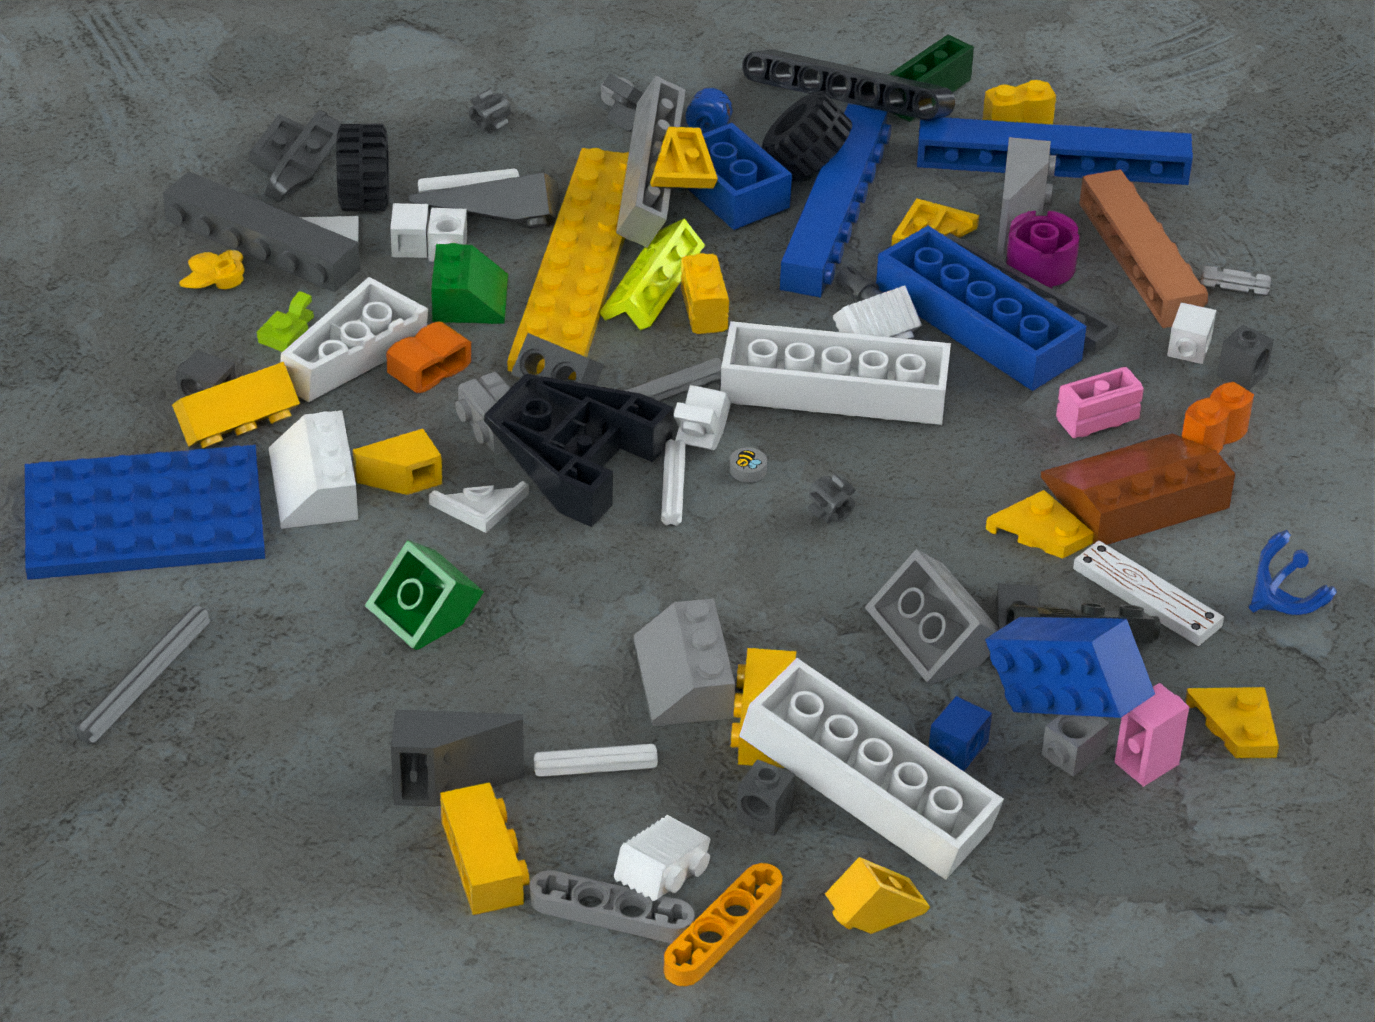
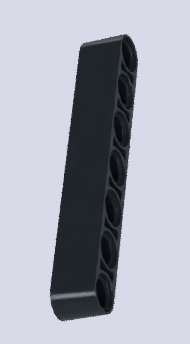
M774 49L750 52L746 54L742 61L744 75L747 79L754 82L807 94L823 91L830 99L918 119L930 120L946 117L952 113L955 107L953 93L950 89L943 86ZM790 67L792 69V76L789 73ZM818 73H819V75H820V83L818 82V79H817V74H818ZM846 78H847L848 83H849V88H848V89H847L846 84H845ZM874 85L877 87V96L874 93ZM903 91H905L907 96L906 103L903 100ZM932 98L936 101L935 109L932 106Z

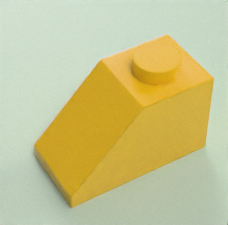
M861 857L825 893L835 908L832 913L841 925L850 930L855 927L870 934L925 914L930 909L929 904L909 877Z

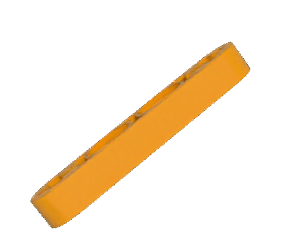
M758 863L743 872L668 946L664 953V975L666 979L677 986H689L698 982L779 901L782 895L783 876L781 871L771 864ZM755 884H757V885L760 886V887L756 890V894H755ZM740 905L745 907L748 913L742 916H732L725 910L730 906ZM707 931H713L720 934L722 939L718 942L708 943L702 941L699 935ZM691 956H692V961H691V965H690V964H688V963H686V962H687V961L691 958Z

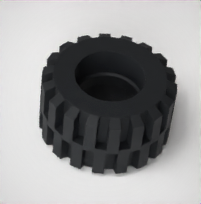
M817 91L799 99L781 114L768 130L761 148L792 173L793 182L798 181L818 171L835 156L850 134L852 121L825 92Z
M341 124L337 131L336 168L338 202L342 211H385L389 203L388 135L384 124Z

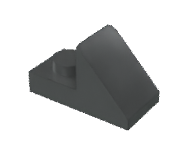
M609 74L603 85L614 92L611 98L615 100V103L608 113L607 119L626 131H633L637 102L643 93L614 75Z

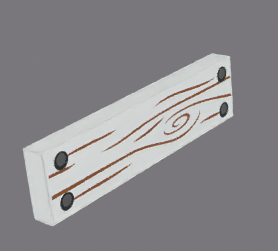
M1099 540L1074 559V570L1127 603L1143 607L1144 613L1149 616H1158L1161 624L1197 646L1201 645L1223 626L1224 616Z

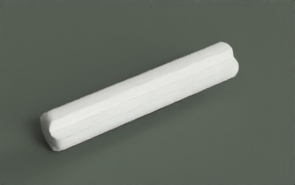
M513 168L422 178L418 180V193L519 177L517 169Z
M670 439L665 443L661 521L665 525L673 524L677 526L682 522L686 446L682 440L674 441Z
M652 743L543 751L534 754V771L538 777L654 769L658 763L657 749Z

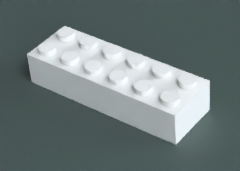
M730 321L721 367L720 391L726 392L730 402L737 405H753L774 409L782 408L813 413L821 412L942 425L951 343Z
M798 658L749 704L739 735L742 739L791 773H794L801 780L945 880L990 832L1004 800Z

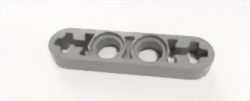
M552 870L541 871L530 880L529 896L531 906L543 914L668 943L675 941L694 922L695 912L692 906L680 899L661 896L659 899L652 901L650 896L644 897L643 893H637L636 889ZM548 890H552L550 895H546ZM594 896L599 898L602 903L596 907H586L579 903V901L584 897ZM628 906H637L644 913L637 917H628L621 911ZM652 913H655V920H652ZM674 918L678 919L676 924H671Z

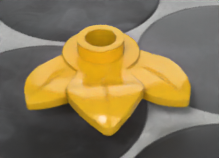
M227 250L220 255L212 252L194 255L188 260V265L193 272L180 280L179 285L194 289L204 288L214 283L219 289L236 287L244 280L243 255L236 250Z

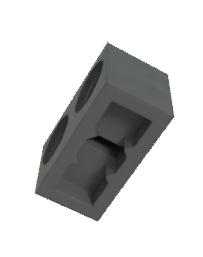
M528 333L511 374L522 378L525 374L567 381L570 374L575 372V382L596 386L604 365ZM544 359V369L541 373L537 374V365L540 360Z

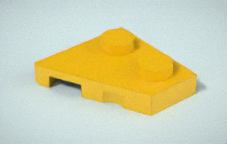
M668 127L650 181L651 187L714 189L718 178L701 128Z
M916 198L892 235L891 246L928 225L944 236L951 233L961 238L978 228L979 215Z
M1045 490L987 517L986 521L987 531L996 534L999 529L1014 533L1018 535V543L1040 548L1046 553L1062 559L1091 545L1093 542L1094 532Z
M1265 687L1187 688L1186 704L1190 709L1197 707L1206 717L1205 725L1215 736L1223 740L1224 746L1235 758H1277L1279 744Z

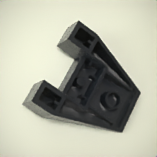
M525 374L484 414V422L559 513L593 527L612 506L613 471L603 466L619 449L653 462L665 450V443L672 439L674 407L641 393Z

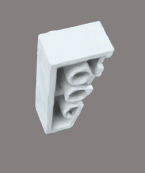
M368 277L281 353L280 363L284 362L297 396L310 402L386 362V352L395 342L407 337H414L421 328L427 326L428 308Z

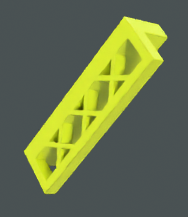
M685 218L659 230L649 246L644 247L599 313L605 321L626 312L640 330L652 325L681 282V258L699 254L705 246Z

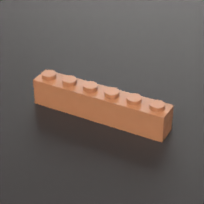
M1122 170L1083 176L1080 206L1161 327H1172L1181 302L1200 307L1207 305L1208 293L1205 286L1199 283L1193 274L1191 266L1181 257L1176 244L1170 241L1164 232L1162 224L1156 221L1150 212L1148 204L1143 202L1136 192L1134 184L1129 182Z

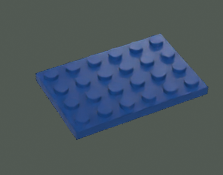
M237 445L222 448L25 464V569L27 580L265 559L256 445Z

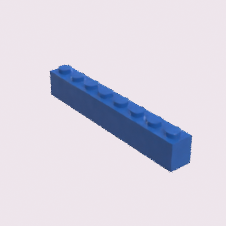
M848 103L844 114L852 121V129L841 149L818 173L781 261L780 290L821 298L826 284L832 285L836 268L835 263H841L844 243H849L851 237V222L857 223L860 213V202L865 203L868 183H873L876 163H881L884 144L888 145L892 126L887 124V111Z
M945 117L930 120L920 119L917 167L1005 173L1009 137L1051 141L1049 155L1056 156L1054 176L1083 178L1086 175L1121 169L1127 179L1133 182L1189 185L1193 159L1191 133Z

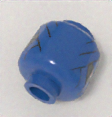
M715 88L702 89L693 96L685 113L686 123L689 127L701 128L702 134L724 126L731 119L733 112L732 102L721 90Z

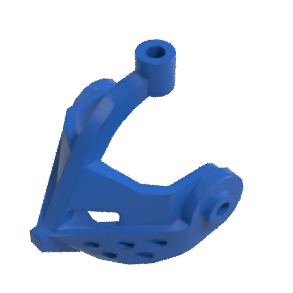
M1288 530L1273 535L1261 551L1252 601L1248 605L1253 613L1260 609L1291 615L1307 614L1328 604L1337 593L1334 586L1328 587L1323 585L1306 598H1298L1278 588L1282 581L1296 568H1304L1309 562L1307 552L1302 549L1297 550L1293 554V560L1271 578L1269 572L1270 561L1289 542L1291 534Z

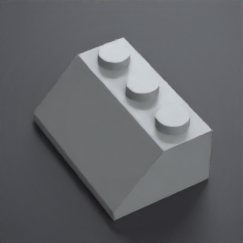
M917 549L865 606V609L924 680L931 685L979 667L990 655L985 639L1000 630L942 562Z
M714 598L674 602L634 635V645L652 727L732 719L734 715L735 682Z

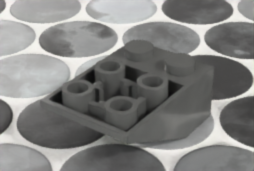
M396 710L391 740L394 805L437 807L441 805V792L489 782L492 788L523 778V714Z

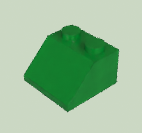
M457 243L436 244L431 285L432 322L505 324L508 273L473 245Z
M407 540L364 606L409 646L419 650L463 625L484 591L436 550Z

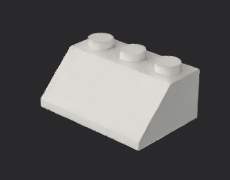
M342 410L303 415L269 447L281 529L358 520L356 482Z

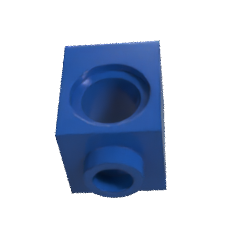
M956 696L932 723L929 748L962 771H965L989 742L992 713Z

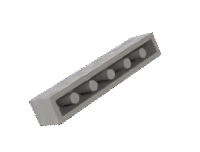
M656 75L637 102L616 230L617 234L625 237L627 240L645 247L649 246L667 220L671 187H651L650 181L668 127H680L685 89Z

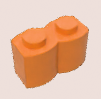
M443 322L431 323L421 328L414 337L404 338L395 342L386 352L387 373L416 393L426 392L435 387L444 377L454 376L471 363V341Z
M1235 382L1220 385L1211 393L1210 398L1198 400L1188 407L1185 413L1182 437L1216 450L1219 454L1224 444L1236 442L1247 433L1254 394Z

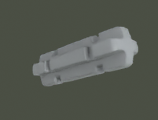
M1206 265L1202 269L1200 282L1205 287L1215 288V285H1220V289L1243 293L1253 290V294L1266 296L1270 291L1271 276L1257 273L1255 277L1251 276L1252 272L1223 268V271H1218V267Z

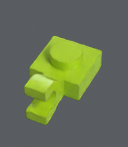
M299 291L292 299L287 314L276 311L257 331L258 343L283 352L308 330V322L314 318V312L306 309L312 302V296Z

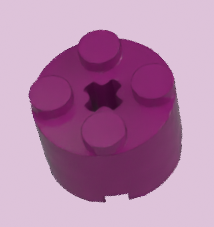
M1036 211L1024 212L1015 217L1011 222L1006 264L1051 289L1053 286L1067 282L1076 271L1080 241L1077 224L1068 216L1054 211H1048L1047 216H1035Z

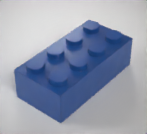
M1019 617L985 639L990 651L991 662L997 669L1005 690V698L1011 705L1013 712L1121 718L1155 695L1127 619Z

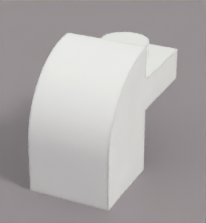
M690 385L685 404L677 402L674 418L679 426L675 441L682 440L689 446L715 450L723 434L731 405L727 393Z

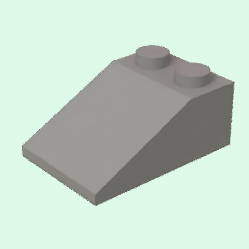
M1009 137L997 255L1004 256L1007 253L1008 235L1012 220L1028 211H1036L1035 216H1042L1044 204H1051L1053 184L1046 183L1047 176L1054 177L1056 156L1049 155L1051 141Z

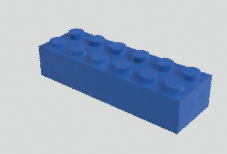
M929 225L878 254L876 283L881 292H888L905 285L919 317L1028 389L1034 391L1082 360L1086 325Z

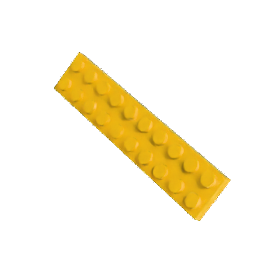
M581 148L507 360L508 371L512 372L528 333L584 357L588 356L600 319L599 312L604 306L625 241V237L617 234L616 230L629 152L620 153L604 151L599 148ZM544 359L540 360L537 365V374L541 373L544 369ZM571 373L568 379L576 380V373Z

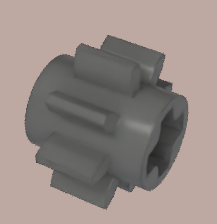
M488 89L470 100L474 106L469 108V118L477 129L483 130L486 128L488 134H491L509 123L505 117L510 115V105L502 94L497 93L493 95L491 89Z
M834 474L832 478L823 476L816 480L809 490V497L814 502L809 505L808 509L818 519L822 518L827 524H830L832 520L836 522L842 521L852 513L855 507V501L850 496L856 489L845 478L841 479L837 474Z

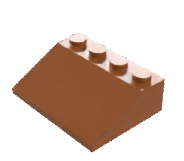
M1171 433L1041 471L1040 477L1063 507L1094 532L1092 544L1099 540L1108 545L1230 508L1235 473L1216 450Z

